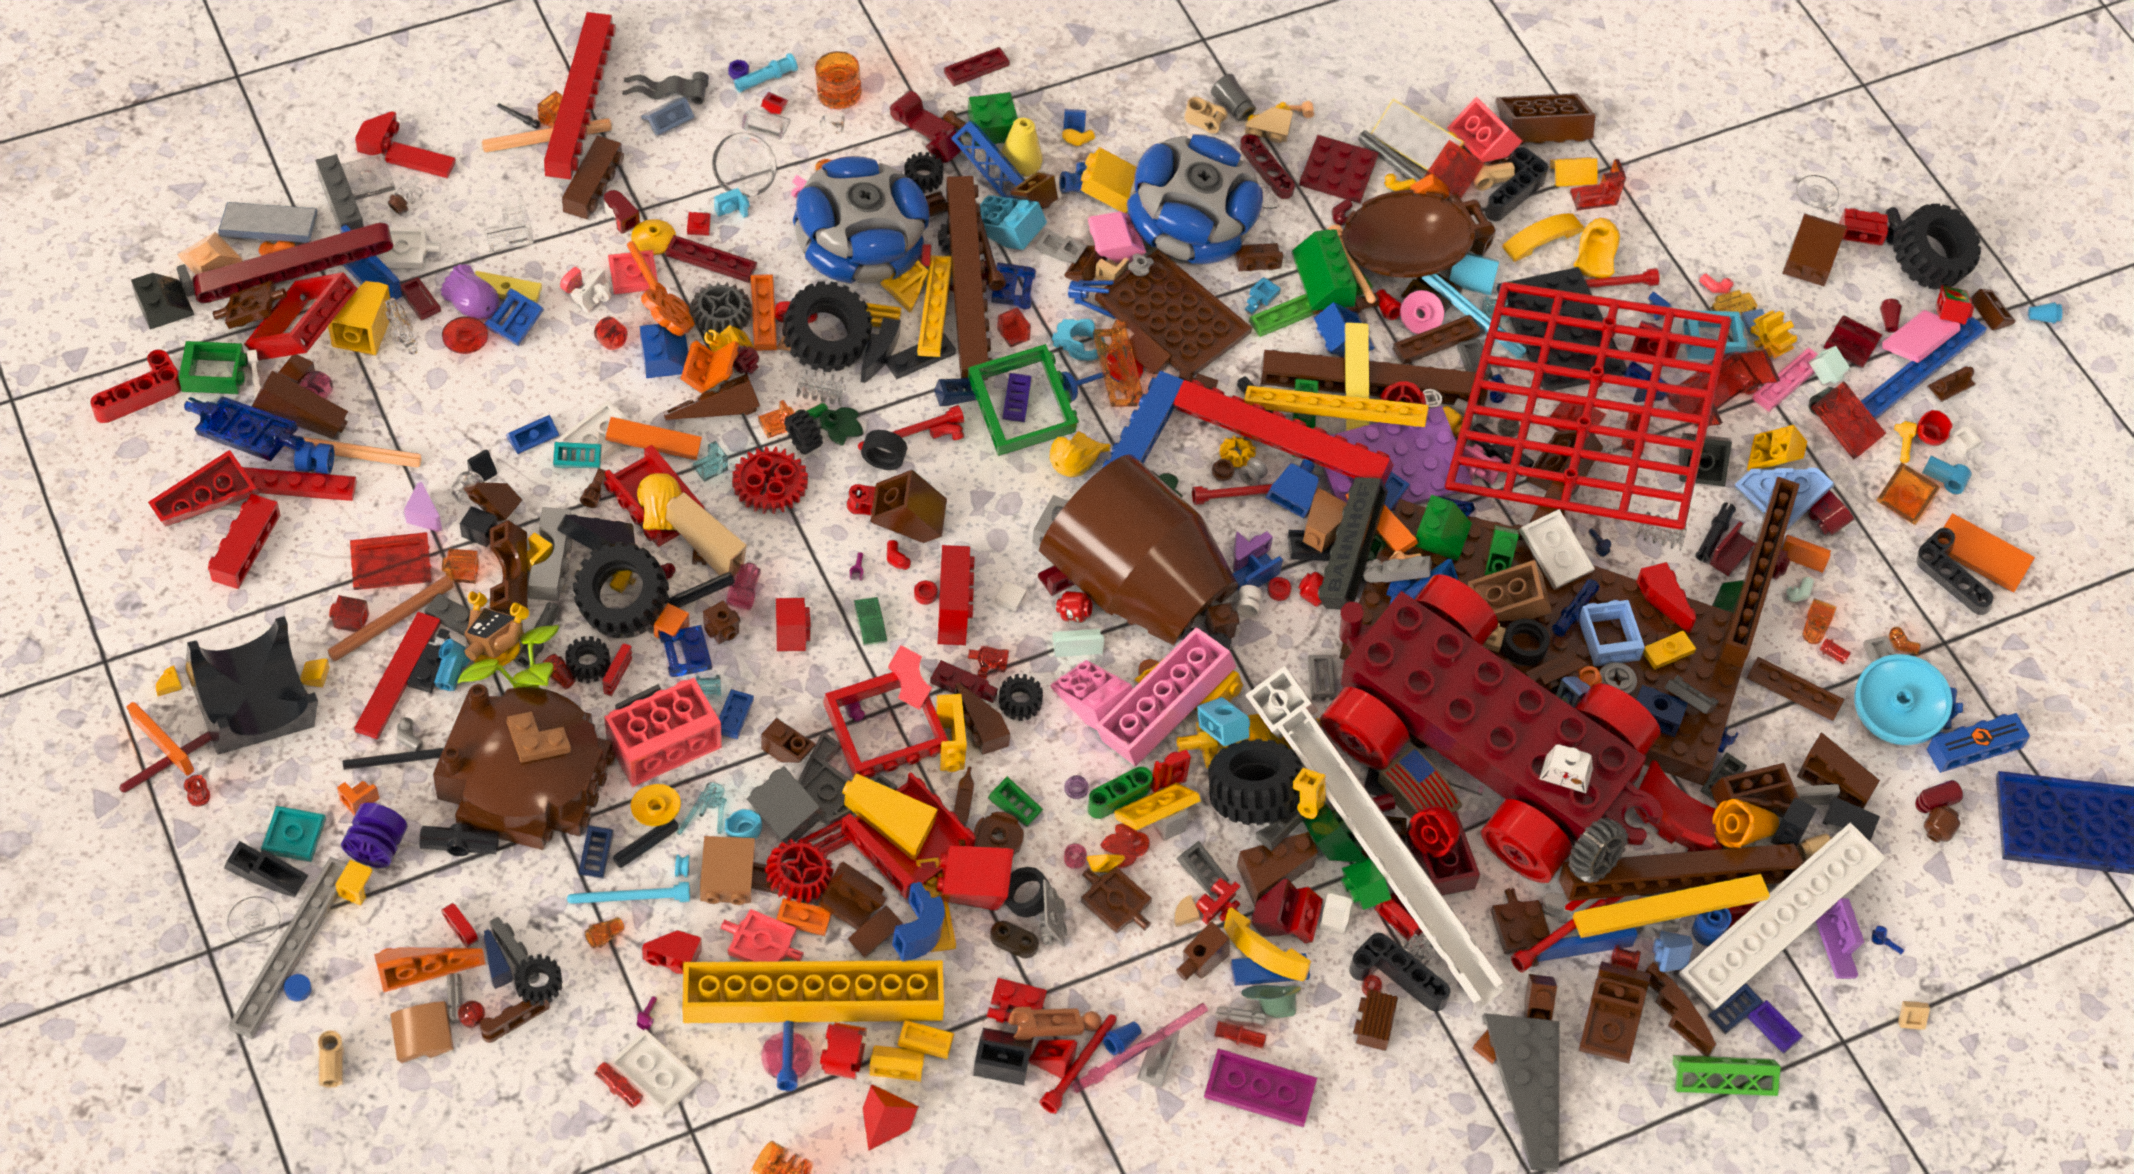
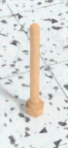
M1340 225L1330 226L1327 230L1336 229L1352 274L1369 303H1374L1376 301L1375 295L1357 263L1345 249L1342 227Z

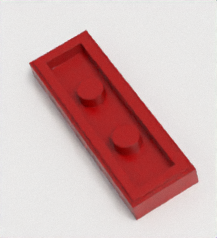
M394 141L385 155V162L444 178L449 177L456 163L455 157Z

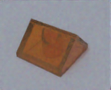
M1901 462L1876 501L1916 525L1932 506L1941 486Z

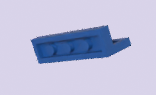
M969 121L951 139L1001 197L1015 198L1011 194L1008 196L1003 191L1004 181H1011L1017 186L1025 181V179L974 121ZM967 131L972 136V146H965L959 140ZM976 149H984L986 152V162H978L976 160ZM990 165H997L1000 168V178H992L989 175Z
M347 225L341 227V233L351 231ZM376 255L343 265L361 285L365 281L380 282L388 285L391 303L402 297L399 279Z

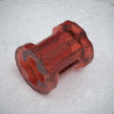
M192 775L185 780L184 790L188 793V802L195 807L206 805L210 800V792L207 788V781L203 776Z
M1616 944L1610 963L1636 970L1641 951L1636 950L1633 952L1620 948V945Z

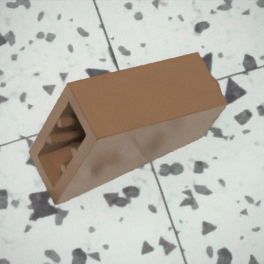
M1318 487L1313 497L1303 542L1320 552H1323L1335 542L1337 527L1341 524L1343 508L1347 503Z

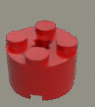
M835 1022L834 1025L828 1024L825 1037L828 1040L827 1050H822L820 1065H822V1070H824L825 1074L857 1079L856 1072L860 1071L865 1050V1043L861 1042L863 1036H867V1028Z

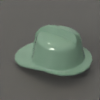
M1256 985L1243 989L1241 994L1246 998L1258 1000L1262 1010L1267 1015L1273 1018H1283L1296 1014V994L1301 991V987L1296 985Z

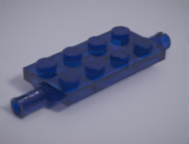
M224 396L217 402L207 401L206 403L189 397V401H186L184 404L186 411L200 415V422L194 428L197 435L271 462L283 446L295 451H300L299 447L303 448L304 438L294 435L298 430L296 422Z

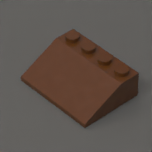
M1578 93L1496 97L1501 121L1522 140L1520 145L1525 144V142L1544 144L1545 141L1564 143L1566 140L1584 142L1586 139H1594L1595 113Z

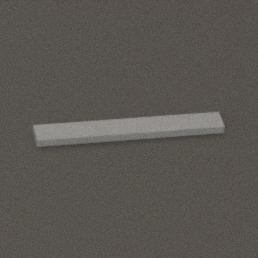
M332 857L328 859L229 1023L228 1028L230 1031L250 1039L254 1038L284 988L285 981L293 973L336 901L338 894L335 884L348 863Z

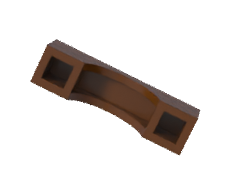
M507 520L490 528V549L498 558L503 573L502 583L490 588V609L513 616L510 613V608L515 602L528 609L527 532Z

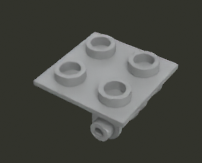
M1044 879L1045 910L1040 913L1041 940L1044 942V945H1052L1054 941L1058 940L1062 946H1065L1064 936H1067V927L1063 921V914L1066 913V905L1064 900L1060 899L1057 895L1055 888H1052Z

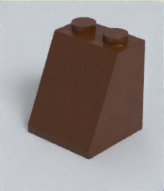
M909 470L876 483L870 521L880 527L926 543L942 537L947 498L914 470Z

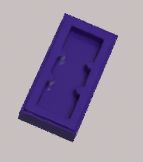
M1768 1000L1754 1009L1747 1017L1783 1054L1803 1037Z

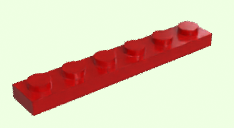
M242 467L259 493L353 501L357 484L355 476Z

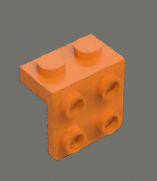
M697 340L691 343L680 379L700 393L714 388L724 380H728L733 373L732 366L738 356L737 349L739 343L734 340L716 352L711 351Z

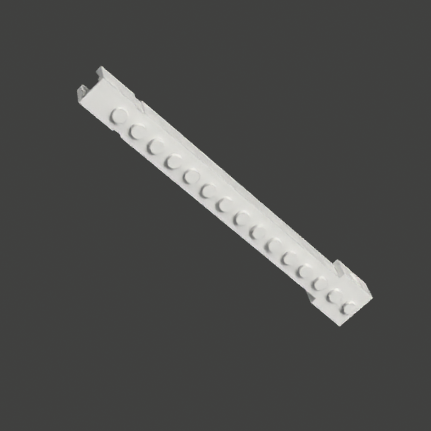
M1284 666L1247 693L1246 697L1271 732L1279 740L1285 737L1307 769L1326 775L1327 798L1438 954L1449 964L1448 968L1477 1007L1482 1008L1509 988L1484 952L1475 945L1477 944L1314 718L1313 714L1318 709L1292 673Z

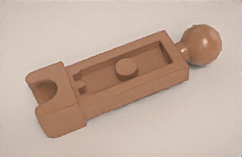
M1016 1007L1009 1017L1010 1025H1018L1017 1033L1014 1035L1015 1040H1032L1033 1037L1082 1035L1084 1029L1091 1032L1096 1031L1102 1022L1097 1012L1089 1011L1080 1016L1078 1008L1031 1010V1007Z

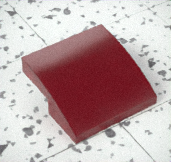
M1843 315L1823 348L1829 349L1836 346L1844 359L1863 368L1883 334Z

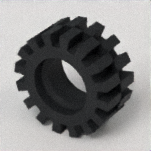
M918 152V156L914 153L911 155V158H907V162L904 165V175L907 178L913 179L922 189L923 193H926L927 189L930 193L933 192V188L937 190L939 185L942 184L944 165L941 163L940 158L936 159L935 154L929 156V152H926L925 155H922V152ZM919 170H927L930 171L931 174L920 175L916 172Z
M801 409L786 417L784 425L789 433L788 437L792 439V444L796 445V449L800 450V453L806 455L822 446L823 437L820 435V429L817 428L818 424L813 421L814 418L809 416V412Z
M583 636L580 642L577 639L573 640L574 645L569 644L568 650L565 652L566 667L568 673H571V677L573 679L578 677V682L581 683L583 679H586V683H590V679H594L595 682L599 681L598 676L604 678L605 672L608 671L610 666L609 649H607L605 642L601 643L599 638L594 641V636H589V640H585V636ZM583 655H594L597 657V661L589 665L581 664L578 660Z
M1015 674L1014 679L1011 676L1007 677V682L1005 680L1002 682V687L1000 686L999 691L1001 711L1004 710V715L1008 716L1011 714L1010 719L1013 720L1015 716H1018L1019 721H1023L1024 716H1026L1027 720L1031 719V714L1035 717L1041 709L1043 700L1042 687L1040 688L1039 681L1034 683L1035 678L1032 676L1030 679H1027V674H1023V678H1019V674ZM1016 692H1023L1030 696V700L1023 703L1016 702L1011 696Z
M537 954V959H533V955L528 956V962L525 959L520 961L521 966L517 965L514 981L519 997L522 996L524 1002L527 1003L530 1000V1005H535L536 1001H539L541 1006L544 1005V1000L547 999L548 1003L553 1001L552 996L555 998L559 996L563 981L561 968L557 965L555 959L551 961L550 956L547 955L545 959H542V954ZM535 973H544L549 978L548 982L540 987L531 986L528 979Z

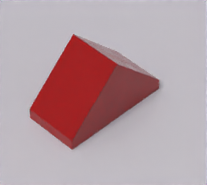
M1039 1040L1030 1056L1029 1062L1062 1079L1075 1060L1078 1043L1075 1040Z

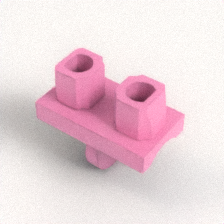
M1477 444L1472 447L1466 445L1462 455L1503 462L1497 456L1489 458L1484 455L1485 451ZM1466 466L1471 479H1474L1477 475L1492 485L1496 482L1499 474L1498 471Z

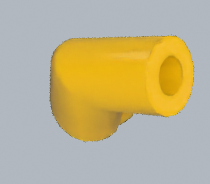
M1393 173L1387 174L1384 182L1385 186L1393 191L1411 190L1410 185L1416 183L1414 178L1398 181Z

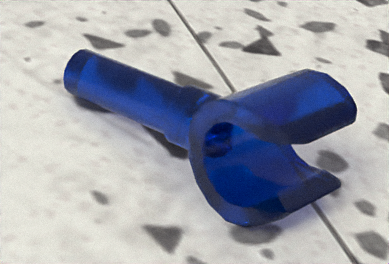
M1725 728L1721 738L1723 742L1718 749L1720 753L1724 752L1727 745L1735 743L1738 732H1736L1735 736H1729L1727 734L1729 728Z
M1877 926L1876 930L1872 931L1871 939L1874 944H1885L1899 954H1903L1904 949L1887 938V928Z

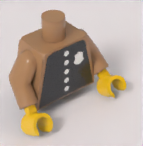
M471 591L469 593L468 601L474 606L473 610H470L469 623L464 634L469 644L464 652L472 661H475L481 654L497 658L520 641L521 636L524 634L521 621L529 616V610L515 602L510 608V613L513 616L487 608L480 611L481 607L487 603L486 596L481 592L477 594Z

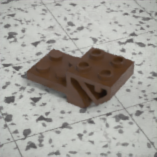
M1601 961L1579 1051L1630 1063L1651 973Z

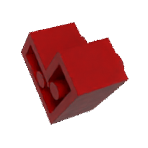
M776 598L777 652L806 651V642L810 641L811 621L810 607H805V598Z

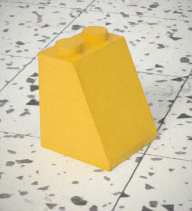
M365 281L358 287L357 291L328 326L332 347L377 355L393 315L388 285L380 282Z

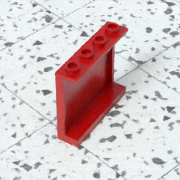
M910 772L907 783L895 791L937 809L936 821L916 860L938 857L940 861L941 853H945L949 846H960V839H965L966 846L975 847L976 838L972 830L968 827L965 828L953 811H949L943 805L941 799L927 789L924 781ZM849 813L842 818L841 832L849 838L850 842L905 899L909 897L912 883L921 882L925 886L933 877L936 878L942 872L943 868H939V866L936 868L935 861L920 863L921 867L917 866L916 860L914 861L906 856L859 816L854 818Z

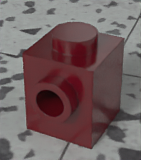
M945 129L940 130L934 135V139L926 145L931 156L935 154L936 159H941V163L950 162L962 151L951 139L957 133L955 129L945 131Z

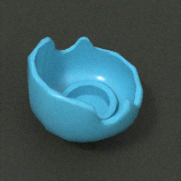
M741 809L733 812L729 818L725 819L724 830L728 837L755 838L756 840L762 831V819L753 810Z

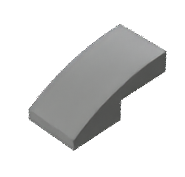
M1047 229L1038 241L1035 249L1056 259L1076 263L1087 246L1069 235L1064 239Z

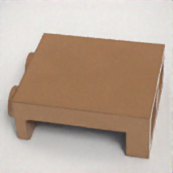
M704 836L700 901L709 904L726 902L734 905L751 903L755 838Z

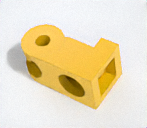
M1302 768L1293 781V789L1300 791V802L1297 808L1302 816L1313 819L1318 815V810L1324 806L1326 801V775Z

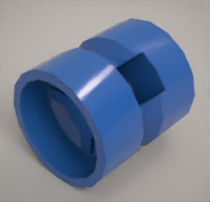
M299 441L294 456L295 470L309 473L313 469L315 473L331 474L335 456L334 445L319 443L315 446L313 442Z
M1725 908L1698 914L1692 926L1694 939L1704 946H1710L1727 931L1730 925L1731 913L1729 909Z

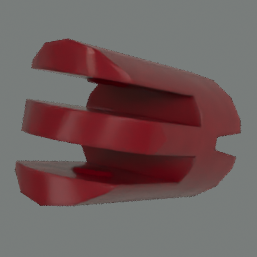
M1949 780L1925 789L1916 798L1915 807L1921 813H1928L1935 807L1951 806L1959 803L1963 799L1962 788L1955 780Z

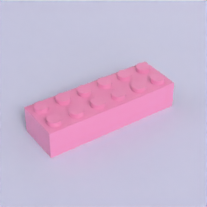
M1196 627L1096 725L1102 741L1134 766H1137L1236 668L1231 652Z

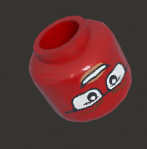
M1066 591L1061 599L1057 600L1056 611L1060 613L1062 620L1065 622L1083 623L1092 615L1093 603L1086 593Z

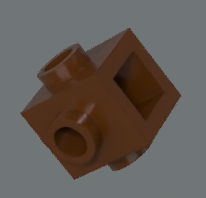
M724 600L703 611L705 631L710 638L714 637L718 644L730 641L739 634L740 617L735 610H731Z

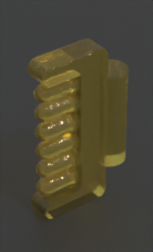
M1738 289L1716 296V303H1713L1711 309L1712 311L1726 310L1740 312L1741 314L1742 311L1756 310L1758 305L1749 292L1742 294Z

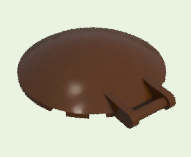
M1401 190L1373 197L1363 202L1360 209L1352 211L1346 220L1343 230V242L1350 257L1362 267L1381 275L1413 278L1436 274L1454 266L1468 254L1474 239L1493 234L1495 227L1486 219L1477 200L1457 203L1456 201L1450 202L1445 200L1444 195L1429 191L1426 194H1416L1413 190ZM1473 214L1479 224H1475L1470 215Z

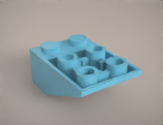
M988 195L980 204V214L987 237L1006 248L1024 250L1047 223L1041 206L1036 201Z

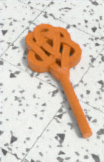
M628 242L627 247L649 284V289L641 296L644 306L651 310V315L658 324L666 327L673 334L683 336L685 333H689L695 323L689 313L688 305L672 293H667L666 288L657 282L635 242Z

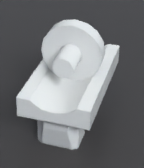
M598 269L595 274L588 273L584 277L583 283L585 286L582 289L575 288L571 293L574 303L580 304L583 312L590 313L600 300L607 302L611 298L609 289L612 286L605 277V270Z

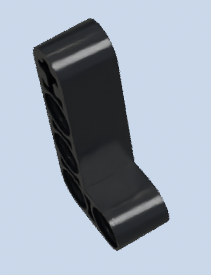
M1519 147L1514 150L1511 162L1514 166L1515 175L1489 196L1485 210V216L1489 220H1502L1544 185L1549 166L1529 149Z
M1949 528L1938 529L1919 548L1917 565L1977 615L1987 614L1992 607L1993 593L1948 556L1954 546V532ZM1944 538L1947 539L1949 543L1941 544L1938 540ZM1930 554L1933 556V559L1926 560L1922 556ZM1948 569L1951 571V574L1944 575L1940 570ZM1962 583L1967 584L1969 589H1960L1958 585Z
M1374 933L1354 953L1349 967L1350 975L1354 979L1359 981L1367 980L1379 969L1429 1010L1437 1012L1445 1008L1450 996L1449 985L1387 935ZM1374 947H1380L1382 950H1376ZM1393 962H1398L1402 966H1396ZM1357 963H1363L1367 967H1361ZM1413 978H1419L1422 982H1416Z

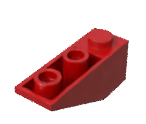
M1664 562L1641 568L1636 582L1645 600L1686 632H1691L1696 621V613L1693 608H1690L1686 600L1685 591L1680 588L1677 583L1676 574L1670 569L1668 563Z

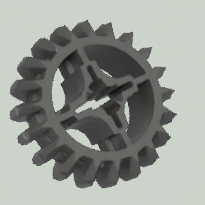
M717 282L716 286H712L709 283L707 289L701 287L700 293H695L690 310L699 331L705 330V333H709L708 330L712 329L721 333L729 325L740 330L743 327H747L748 320L751 318L752 305L748 295L745 294L743 289H738L736 284L730 287L728 282L725 285H720Z
M1608 817L1600 818L1597 822L1594 821L1590 827H1587L1583 834H1580V838L1575 842V847L1571 849L1572 854L1569 856V867L1576 877L1585 882L1592 883L1599 881L1600 878L1603 879L1607 873L1611 872V869L1621 859V855L1625 851L1624 847L1628 843V834L1622 825Z

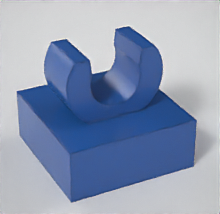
M1064 109L1063 131L1065 129H1074L1080 133L1085 132L1086 110Z
M1654 291L1648 297L1652 305L1672 308L1669 302ZM1654 315L1656 321L1662 317V315Z

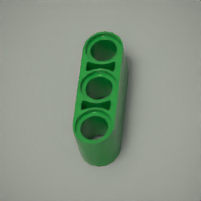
M1136 767L1094 788L1090 792L1087 811L1089 815L1095 819H1102L1114 813L1115 810L1146 797L1151 790L1152 772L1146 767ZM1117 791H1121V792H1123L1124 794H1118V793H1116V792H1117ZM1095 802H1101V803H1103V804H1102V805H1098V804H1096Z

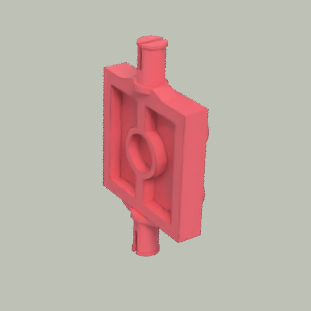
M750 909L746 918L739 925L726 919L722 922L721 930L734 934L733 941L728 948V955L744 962H781L785 957L801 961L804 952L790 947L796 934L795 927Z

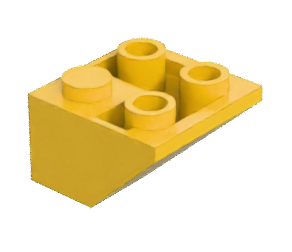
M1794 425L1755 434L1747 470L1763 469L1804 459L1807 440Z

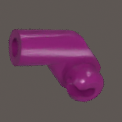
M861 701L845 705L847 715L856 722L861 721L865 716V712L861 710Z

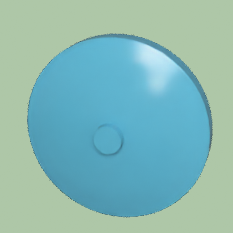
M1894 654L1879 658L1864 669L1855 687L1854 704L1860 720L1874 735L1893 744L1915 745L1932 739L1944 728L1952 710V694L1946 679L1932 664L1915 656Z

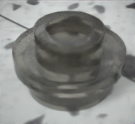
M1501 419L1498 422L1497 430L1501 435L1508 437L1518 435L1520 428L1518 421Z

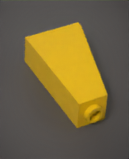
M855 774L853 780H848L842 792L845 795L844 805L906 856L915 861L936 821L937 809L859 774Z

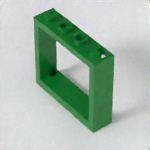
M1046 344L968 368V379L998 456L1076 432L1077 423H1079L1077 412L1072 410L1070 406L1071 397L1069 391H1064L1062 373L1060 370H1056L1054 365L1056 364L1055 356L1052 352H1049ZM1041 362L1065 422L1006 440L983 379Z

